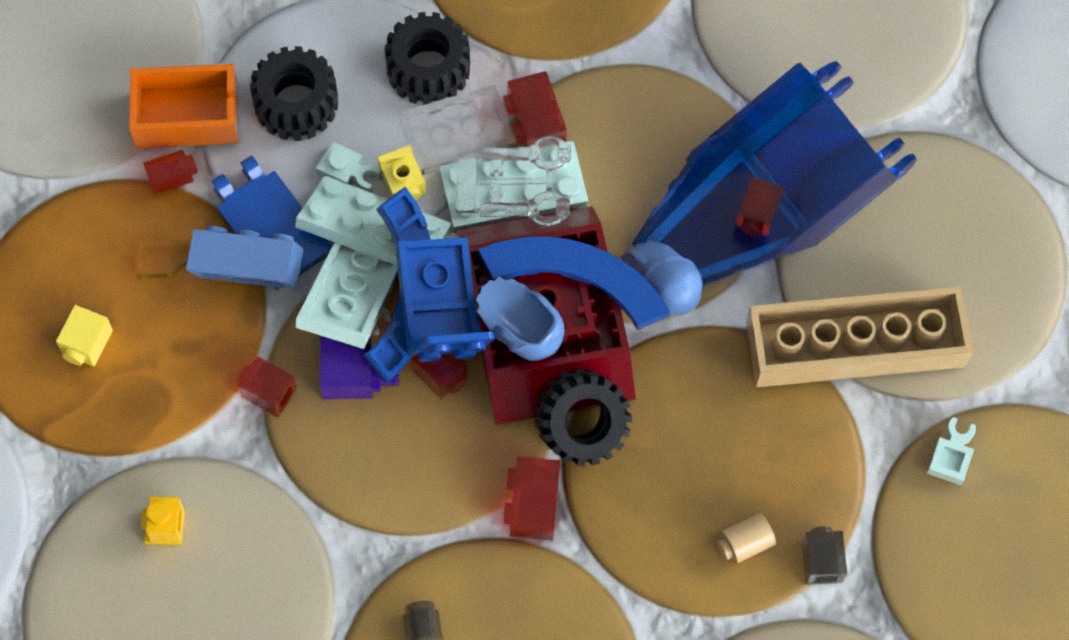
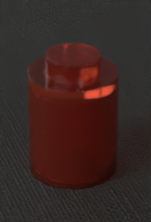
M183 150L143 162L154 195L194 182L192 175L198 173L192 154L185 156Z

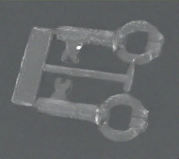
M549 135L538 139L534 144H530L529 147L482 148V154L481 152L459 153L455 211L459 214L478 213L480 211V217L528 216L535 223L546 227L560 223L570 216V200L557 192L551 191L552 170H556L571 161V144L566 143L561 138ZM545 145L558 146L557 160L553 162L541 160L540 149ZM482 157L483 162L491 161L490 177L495 176V173L503 176L502 165L504 161L529 160L538 168L547 170L546 177L477 179L478 160ZM546 184L547 191L535 195L527 202L502 203V187H498V191H494V188L490 187L489 202L480 203V209L476 206V192L479 185ZM544 200L556 201V216H540L538 204Z

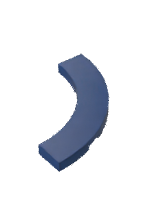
M403 187L376 209L389 229L394 244L398 241L431 239L425 217L406 187ZM400 289L396 308L388 327L377 343L363 356L385 384L401 371L411 359L407 354Z
M525 237L494 243L478 249V255L492 281H495L497 277L505 280L517 276L538 274V272L561 274L563 277L574 279L587 285L592 284L608 294V297L631 319L637 331L670 316V310L661 296L642 275L621 259L589 244L555 237Z

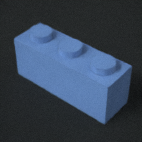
M207 226L206 231L193 229L186 271L197 278L297 290L304 249L293 241L294 238L285 234H273L272 238L260 237V233L251 230H240L239 234L227 233L225 228Z

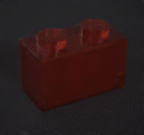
M547 71L507 81V95H503V102L507 114H513L516 124L513 125V132L517 144L523 143L525 150L566 142L567 128Z
M517 456L516 468H509L507 490H513L512 503L505 502L503 524L510 525V537L553 541L560 460Z

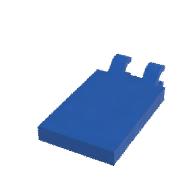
M252 155L240 162L244 168L242 172L249 181L238 189H233L224 174L211 181L215 186L213 190L223 202V204L217 207L218 213L234 234H239L240 230H251L260 233V237L272 238L273 234L292 236L294 238L293 241L304 249L299 276L327 258L332 245L325 238L295 227L296 217L303 207L275 171L265 176L260 165Z

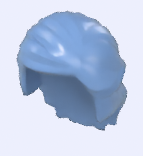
M649 239L645 243H639L634 247L628 248L621 256L626 264L642 275L657 291L670 310V315L677 316L689 313L699 303L703 287L701 274L692 261L680 256L670 246Z
M497 277L495 281L489 280L481 287V292L476 298L479 305L477 313L482 318L489 332H494V337L506 344L512 353H516L529 361H539L553 355L558 350L565 332L563 319L542 294L529 290L524 284L512 278L504 280L501 277Z

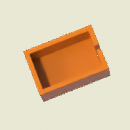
M234 64L130 68L129 130L135 148L238 144V81Z

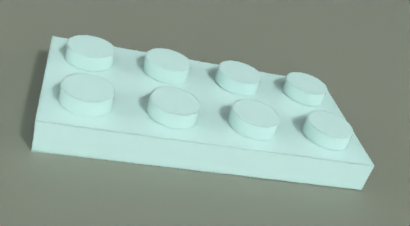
M574 141L440 166V174L454 233L457 232V229L588 207L589 201Z
M324 176L296 217L295 227L397 266L393 238L384 220L376 210L388 199ZM422 212L428 225L427 229L430 238L446 239L450 233L451 223Z
M334 243L296 318L295 328L364 349L398 277V266Z

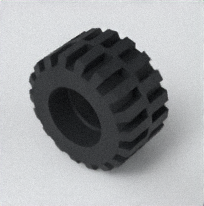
M419 12L417 18L409 15L405 17L404 24L398 22L394 26V33L389 32L387 44H385L386 70L390 85L393 89L397 88V94L402 98L408 95L409 102L416 104L420 100L423 101V106H430V101H437L438 105L445 103L444 98L447 96L451 100L456 97L457 89L461 91L464 89L466 79H469L470 75L469 40L467 34L463 35V28L459 23L453 26L452 18L446 16L444 19H441L440 13L433 12L432 16H426L425 12ZM423 51H434L445 57L440 64L432 67H422L411 61L413 56Z
M295 46V49L292 51H288V47L280 48L281 53L278 54L272 51L267 54V61L261 59L257 63L258 71L253 70L251 75L250 92L258 121L262 127H267V132L274 135L276 132H279L281 139L287 140L288 136H293L294 141L302 140L301 136L308 135V138L316 136L315 131L317 129L323 132L327 128V121L332 122L335 118V110H338V92L334 71L331 65L328 66L327 59L322 55L317 58L316 51L310 48L307 52H303L301 46ZM293 85L306 86L312 90L308 97L297 102H286L277 97L283 89Z
M573 369V374H569L566 371L560 373V379L558 381L551 379L546 383L550 387L547 392L541 390L538 398L542 401L540 405L535 404L534 412L538 415V419L534 421L536 428L540 431L539 436L556 455L568 463L573 461L576 465L585 466V462H589L591 465L600 464L599 458L601 457L609 460L613 457L610 451L615 447L620 451L624 446L620 439L622 436L629 437L631 431L626 427V423L632 422V414L627 411V408L630 407L628 400L622 396L623 392L619 387L597 372ZM592 398L597 400L600 406V417L596 426L586 434L570 435L565 428V417L569 408L581 399Z

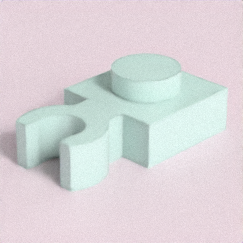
M334 141L316 167L317 174L322 177L328 176L346 184H350L353 181L357 183L358 188L371 193L373 191L372 184L365 182L364 179L368 176H373L379 180L381 178V170L377 166L371 164L362 166L364 162L363 155Z
M953 417L946 428V435L949 440L942 437L938 439L927 474L961 486L965 480L974 449L964 445L971 441L975 434L976 426L971 423L967 433L960 434L955 429L958 418Z

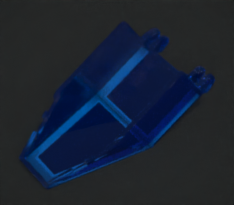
M833 61L811 74L802 63H797L690 152L685 160L687 163L678 177L672 180L667 188L669 191L660 205L654 208L633 240L632 245L645 243L650 239L670 246L680 256L689 259L696 265L701 274L704 287L817 246L894 182L905 176L916 163L917 157L912 153L906 155L889 169L883 161L891 158L901 150L904 145L903 140L896 138L876 153L833 101L851 88L854 83L851 77L848 76L841 79L828 91H825L821 84L828 82L840 71L841 65L837 61Z

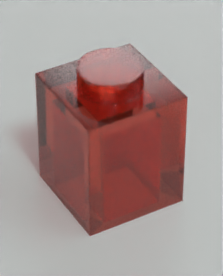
M751 177L737 213L735 225L740 226L741 230L747 234L754 236L763 234L768 236L780 206L784 188Z
M442 354L441 359L427 362L420 361L419 356L411 357L413 371L440 399L448 393L451 395L455 394L467 381V364L462 359H455L454 354Z
M258 356L252 365L248 364L244 367L238 378V386L242 398L276 417L280 416L297 390L293 375Z

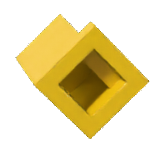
M149 496V506L143 508L141 515V528L145 530V544L182 545L185 510L179 497Z

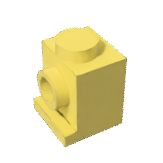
M410 145L378 156L381 177L390 197L403 187L408 189L415 201H418L426 194V182L413 156Z

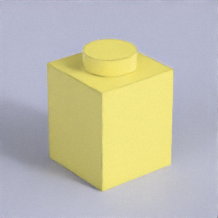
M75 305L56 343L63 354L62 357L68 362L78 366L86 363L94 367L113 329L107 317Z

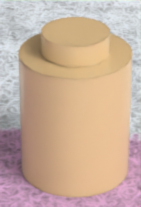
M760 512L721 530V539L717 540V546L726 561L731 559L735 564L776 545L772 528L765 516Z

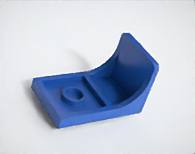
M468 238L398 241L395 244L408 357L419 356L420 361L427 362L441 359L442 354H454L455 359H467L475 357L476 352L485 350V346L495 340L494 332H482L478 322Z

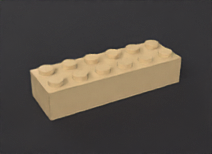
M961 286L750 306L746 319L756 387L964 368L973 354Z

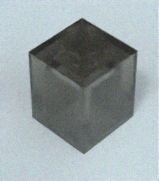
M821 526L806 532L802 540L806 585L842 583L847 575L843 531H832L831 527Z

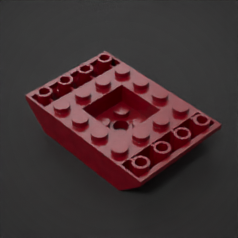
M593 206L457 229L458 238H468L476 312L479 308L476 298L481 292V287L491 280L478 255V249L516 238L555 237L589 244L608 252L602 225ZM538 272V274L512 278L524 284L531 291L542 295H550L555 299L556 303L553 307L563 319L565 332L558 350L553 355L539 361H529L516 353H512L506 344L495 337V340L486 345L485 350L481 351L495 425L538 418L534 409L535 404H541L542 400L538 398L541 390L547 392L550 387L546 383L551 379L558 381L560 379L559 374L566 371L569 374H573V369L597 372L619 387L623 392L622 396L628 401L636 400L631 353L621 308L608 297V294L592 284L587 285L557 273ZM477 313L482 332H489L482 318ZM592 398L581 399L574 403L568 412L599 407V403Z

